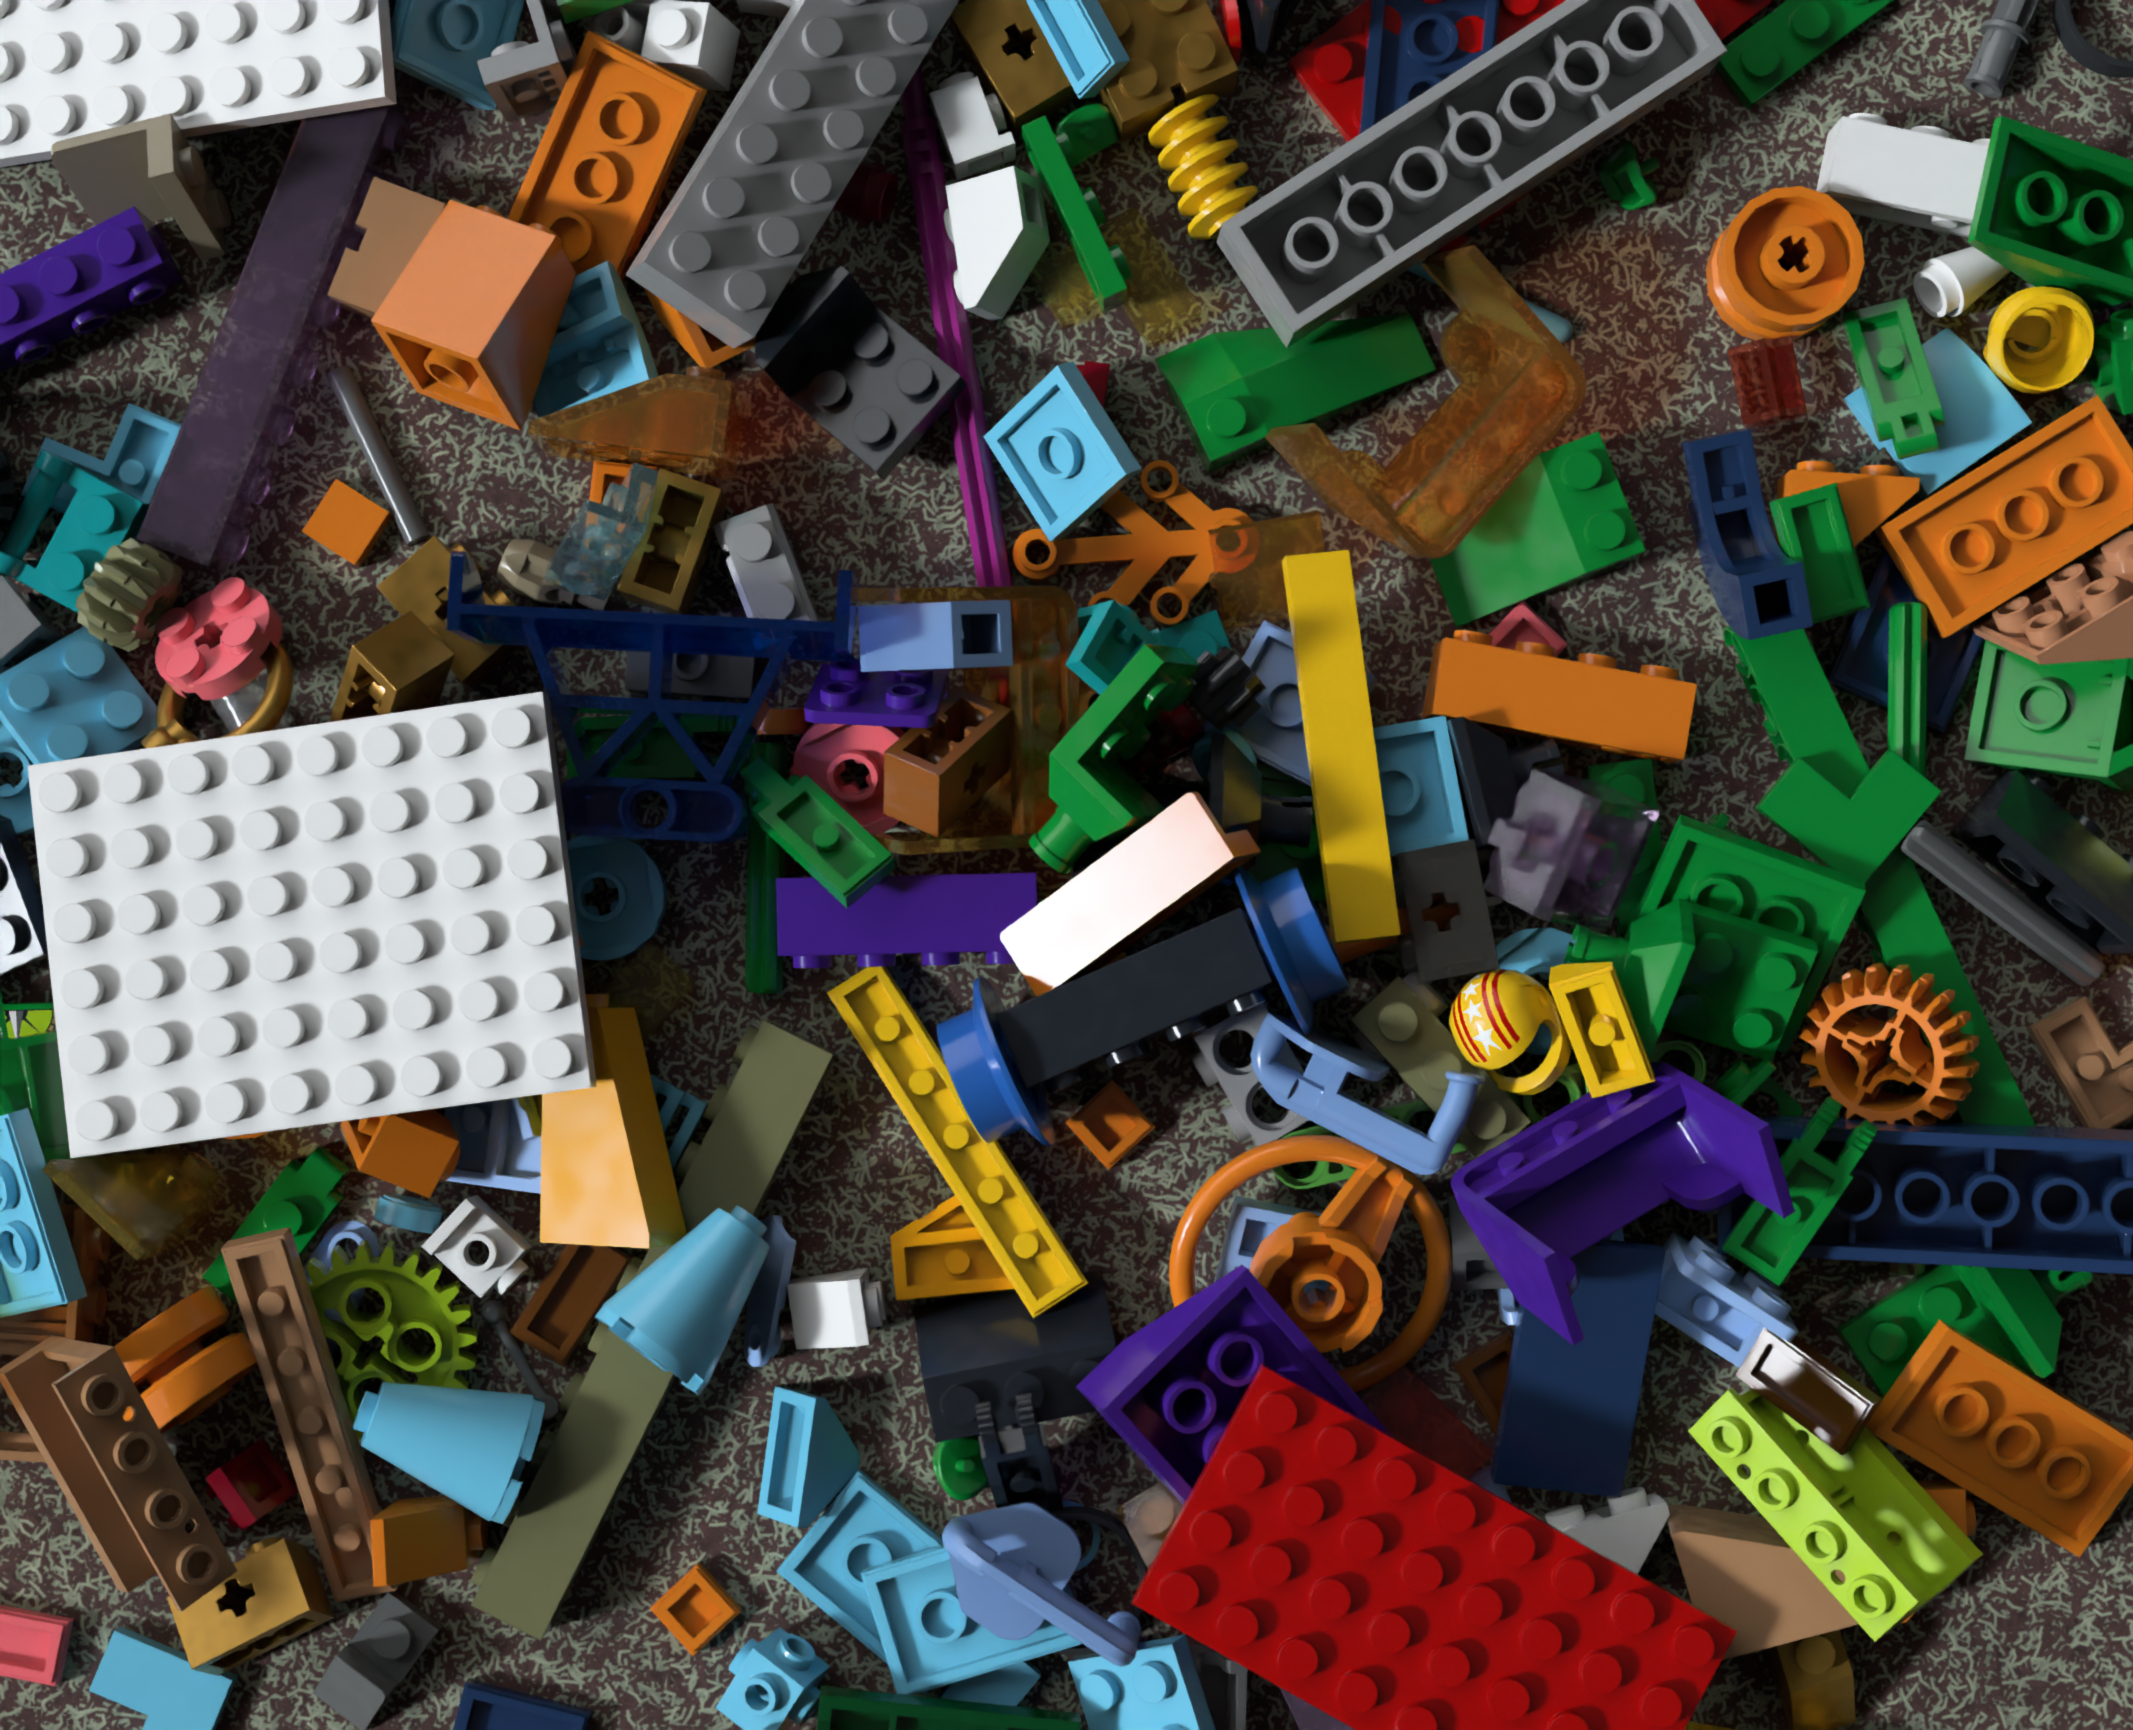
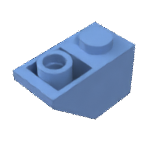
M1010 600L858 606L861 672L1013 666Z

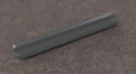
M1918 819L1900 841V849L1903 853L2076 984L2088 986L2104 972L2105 965L2102 963L2103 957L2099 952L1926 820Z

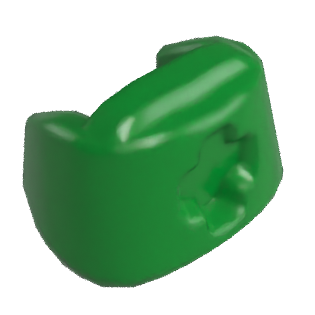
M1101 103L1085 105L1073 111L1054 130V133L1064 130L1074 149L1078 164L1118 140V130L1108 106Z
M1625 141L1600 162L1598 174L1602 185L1611 200H1620V205L1625 211H1632L1650 205L1658 198L1659 191L1655 183L1647 176V174L1661 167L1656 156L1639 164L1633 143Z
M979 1435L937 1442L934 1447L932 1462L935 1477L942 1489L955 1500L972 1499L988 1486V1479L981 1458Z

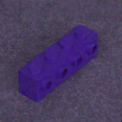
M133 206L1 273L0 372L18 363L38 360L49 354L53 350L54 345L75 334L93 332L106 325L110 321L111 316L133 305L138 306L153 302L163 296L168 287L182 281L183 278L156 224Z
M1036 873L886 876L849 908L842 905L814 877L776 878L778 956H793V968L832 967L831 955L857 954V967L896 966V954L921 953L922 965H959L960 952H986V964H1016L1001 941L1000 934L1037 906Z

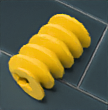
M1215 94L1201 95L1175 107L1154 124L1148 133L1150 144L1155 148H1163L1158 156L1160 168L1165 171H1174L1168 179L1170 191L1175 194H1184L1178 202L1179 213L1185 217H1194L1188 225V234L1194 240L1217 239L1222 223L1246 208L1245 204L1259 192L1257 186L1237 187L1235 181L1246 173L1249 168L1246 162L1226 163L1225 158L1235 151L1239 144L1236 139L1217 141L1215 137L1229 123L1227 116L1207 118L1205 112L1219 100V97Z

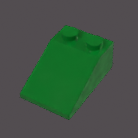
M2004 116L1994 119L1968 244L2033 286L2062 288L2071 291L2081 297L2089 308L2100 311L2133 300V160Z
M1599 431L1537 454L1411 510L1456 628L1511 608L1521 602H1527L1632 562L1646 551Z

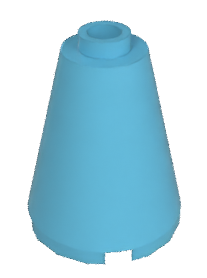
M738 1205L735 1206L730 1214L717 1208L606 1301L595 1318L608 1325L610 1331L664 1372H672L682 1380L680 1383L700 1395L710 1382L770 1249V1246L761 1238L768 1228Z
M383 1382L378 1394L369 1391L365 1392L353 1424V1429L364 1432L361 1440L362 1447L485 1520L503 1524L513 1507L523 1483L518 1480L526 1460L531 1461L542 1425L545 1403L543 1399L534 1397L532 1394Z

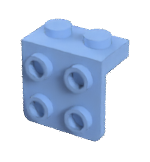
M1672 1232L1662 1247L1665 1252L1654 1314L1738 1368L1741 1367L1764 1327L1785 1341L1792 1342L1799 1331L1789 1314L1792 1307L1780 1298L1783 1291L1779 1286L1755 1270L1750 1269L1745 1276L1735 1271L1725 1263L1728 1255L1718 1253L1717 1246L1704 1237L1695 1234L1691 1241L1678 1233Z

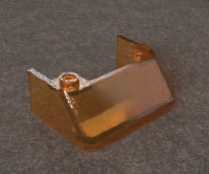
M1476 245L1432 254L1421 263L1422 267L1461 310L1446 327L1441 339L1443 360L1461 384L1384 470L1370 455L1363 451H1340L1315 423L1275 427L1265 436L1269 443L1331 509L1415 558H1440L1452 552L1577 411L1586 393V379L1581 366Z
M1056 586L857 588V601H916V603L1010 600L1013 666L964 668L965 690L1012 709L1009 771L938 838L922 830L872 833L871 835L889 852L910 855L1031 847L1028 840L1035 832L1038 833L1056 812L1058 805L1049 797V755L1079 720V676L1065 665L1078 642V612L1073 599L1066 591Z

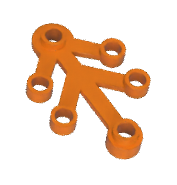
M1157 460L1149 463L1143 469L1140 479L1141 490L1152 501H1165L1193 528L1192 530L1167 531L1128 496L1118 490L1100 508L1130 534L1059 539L1049 542L1042 529H1031L1018 537L1014 544L1012 555L1014 566L1018 573L1024 578L1035 582L1046 581L1057 574L1061 566L1133 561L1108 591L1095 594L1088 603V606H1092L1101 601L1115 600L1117 603L1127 607L1169 558L1196 556L1173 587L1168 586L1159 589L1151 599L1150 613L1154 621L1161 626L1172 627L1185 619L1189 603L1217 571H1238L1252 561L1258 549L1259 534L1255 523L1247 514L1233 508L1211 510L1179 482L1178 472L1172 464ZM1155 471H1164L1170 476L1172 484L1163 492L1154 491L1147 483L1149 475ZM1225 528L1234 530L1239 536V545L1232 550L1220 548L1215 539L1218 531ZM1033 543H1043L1049 548L1050 556L1042 564H1033L1026 558L1027 548ZM1165 596L1177 598L1181 604V612L1173 618L1163 617L1157 610V603L1161 598Z

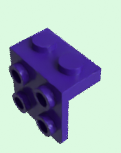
M855 657L838 658L831 661L830 664L822 663L804 706L805 720L811 723L900 727L904 733L912 727H932L937 722L943 699L949 695V669L861 672L860 658Z

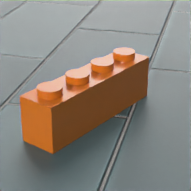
M1455 630L1453 639L1445 637L1434 644L1422 719L1446 716V721H1449L1450 719L1463 716L1492 732L1535 740L1553 738L1557 744L1641 759H1651L1652 761L1669 764L1682 761L1685 758L1697 684L1678 681L1679 671L1676 669L1657 665H1641L1640 673L1616 669L1617 659L1591 653H1580L1578 662L1553 657L1554 647L1533 642H1517L1516 649L1511 650L1491 646V635L1468 630Z

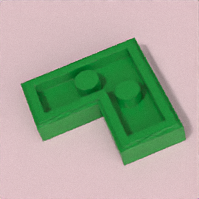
M1893 750L1886 751L1848 797L1804 760L1797 758L1754 809L1822 866L1864 880L1866 883L1942 791Z

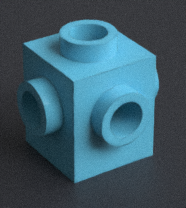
M779 1627L760 1643L751 1638L740 1649L729 1666V1671L735 1677L717 1704L716 1709L743 1730H788L794 1723L802 1726L819 1705L820 1690L817 1687L830 1666L815 1655L813 1647L806 1640L797 1635L788 1634Z

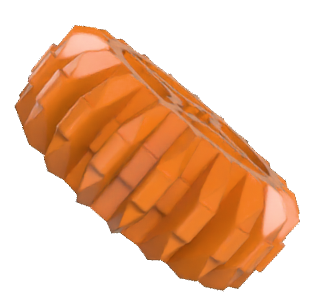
M1883 962L1872 964L1866 969L1865 975L1859 969L1849 970L1842 976V984L1835 981L1831 982L1822 990L1821 995L1824 1001L1818 1000L1808 1009L1807 1015L1814 1023L1804 1027L1799 1038L1814 1047L1802 1054L1800 1063L1817 1067L1819 1071L1809 1080L1808 1087L1821 1088L1826 1086L1831 1093L1829 1096L1847 1109L1845 1114L1846 1120L1864 1117L1869 1122L1886 1121L1887 1124H1899L1909 1121L1913 1126L1936 1123V1117L1941 1120H1947L1957 1111L1955 1100L1963 1101L1972 1091V1085L1965 1078L1972 1077L1979 1070L1980 1062L1966 1053L1973 1051L1979 1045L1980 1037L1961 1033L1960 1030L1971 1020V1012L1959 1011L1953 1014L1948 1005L1956 997L1955 990L1947 989L1939 996L1933 993L1931 989L1934 985V974L1925 973L1913 983L1909 964L1898 965L1890 975ZM1872 1004L1898 1009L1896 1015L1889 1021H1882L1871 1015L1864 1019L1852 1012L1856 1007ZM1920 1026L1926 1033L1933 1050L1929 1049L1920 1038ZM1896 1032L1890 1044L1893 1046L1890 1051V1056L1893 1060L1882 1068L1888 1057L1886 1054L1888 1043L1885 1040ZM1848 1052H1850L1855 1057L1858 1063L1859 1072L1854 1067L1848 1055ZM1895 1079L1908 1086L1915 1082L1927 1090L1915 1094L1902 1095L1881 1090V1087L1888 1080Z

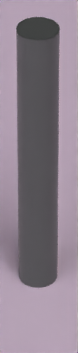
M341 366L330 371L327 374V379L407 546H412L429 538L430 533L350 366Z

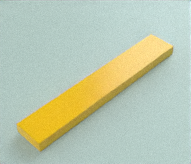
M1349 550L1285 556L1282 560L1332 945L1395 938L1400 936L1401 933Z
M886 966L867 967L827 992L1033 1319L1087 1285V1280L998 1141L987 1143L976 1130L955 1089L943 1055Z

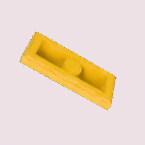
M1613 962L1571 963L1550 967L1548 985L1592 1099L1656 1081L1654 1071Z

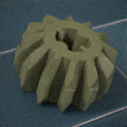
M132 538L122 542L120 546H112L108 549L105 558L101 562H95L94 571L90 577L83 580L84 591L76 600V607L79 609L77 622L87 628L88 633L100 641L108 643L113 647L122 648L128 652L138 648L140 644L150 642L160 617L168 610L176 608L175 600L183 590V584L181 583L182 568L173 563L171 557L147 543L142 544Z

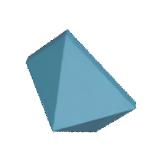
M775 1386L757 1514L797 1528H808L858 1471L860 1453L826 1398L788 1387Z

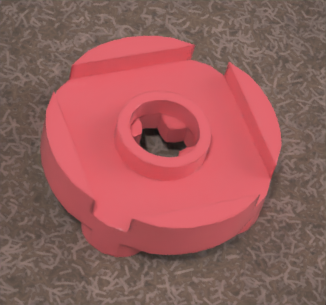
M238 577L227 578L221 581L213 590L197 597L184 608L176 607L170 609L160 617L155 626V633L160 638L155 652L157 670L178 695L187 698L186 693H196L202 700H216L228 696L249 684L266 667V664L260 657L266 651L270 641L276 648L278 647L282 638L281 618L260 591L248 587ZM220 640V644L213 647Z
M814 723L803 735L796 748L793 766L790 769V777L793 774L800 778L807 775L873 837L880 835L899 822V820L884 814V752L905 733L900 727ZM853 759L857 764L863 763L870 771L866 776L867 787L860 788L855 781L844 783L841 780L840 774L846 768L845 760Z

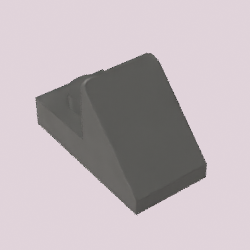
M396 1590L387 1592L350 1643L335 1656L313 1694L360 1730H366L443 1626Z

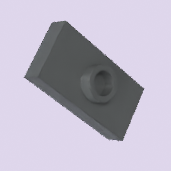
M630 626L624 689L635 692L753 701L757 641L754 635Z

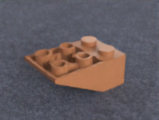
M2133 531L2121 532L2110 537L2102 543L2100 551L2078 564H2070L2059 568L2047 577L2045 584L2025 596L2010 598L1993 609L1990 617L1973 626L1975 634L2040 665L2133 658Z

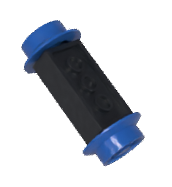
M1240 866L1233 870V874L1248 913L1241 908L1233 910L1012 1008H1005L997 992L985 977L976 978L973 982V1009L937 1025V1036L955 1089L969 1118L981 1137L987 1143H992L1017 1131L1026 1129L1045 1147L1055 1144L1054 1126L1042 1087H1046L1050 1095L1056 1092L1060 1094L1093 1079L1089 1070L1090 1067L1106 1061L1109 1069L1113 1067L1120 1068L1152 1054L1148 1042L1167 1035L1169 1042L1175 1041L1177 1043L1212 1028L1208 1016L1226 1008L1230 1016L1235 1015V1017L1260 1008L1271 1002L1267 991L1279 985L1304 1034L1312 1033L1314 1003L1350 988V985L1298 867L1260 882Z

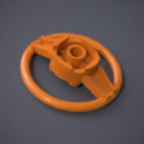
M1302 1135L1273 1140L1256 1146L1238 1155L1217 1170L1200 1187L1186 1207L1173 1239L1169 1261L1170 1292L1174 1308L1197 1294L1195 1259L1202 1233L1218 1206L1240 1185L1267 1170L1295 1162L1327 1161L1357 1168L1320 1217L1312 1212L1297 1213L1290 1218L1288 1223L1279 1226L1260 1243L1250 1263V1272L1319 1352L1326 1353L1338 1348H1342L1343 1353L1352 1350L1371 1334L1383 1311V1301L1381 1298L1382 1279L1378 1263L1384 1254L1405 1202L1419 1224L1426 1248V1281L1419 1304L1405 1328L1383 1350L1355 1366L1336 1371L1355 1393L1382 1382L1408 1363L1425 1345L1434 1332L1446 1306L1452 1281V1246L1448 1228L1440 1208L1426 1186L1413 1172L1346 1138L1330 1135ZM1313 1280H1326L1328 1288L1324 1292L1318 1288H1313L1308 1294L1304 1293V1286Z

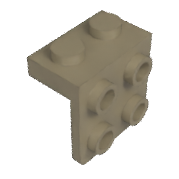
M171 113L57 141L52 145L51 159L53 164L95 225L135 206L151 221L174 217L201 261L225 255L224 228L231 226V214L223 192L215 187L206 172L198 151L189 144Z

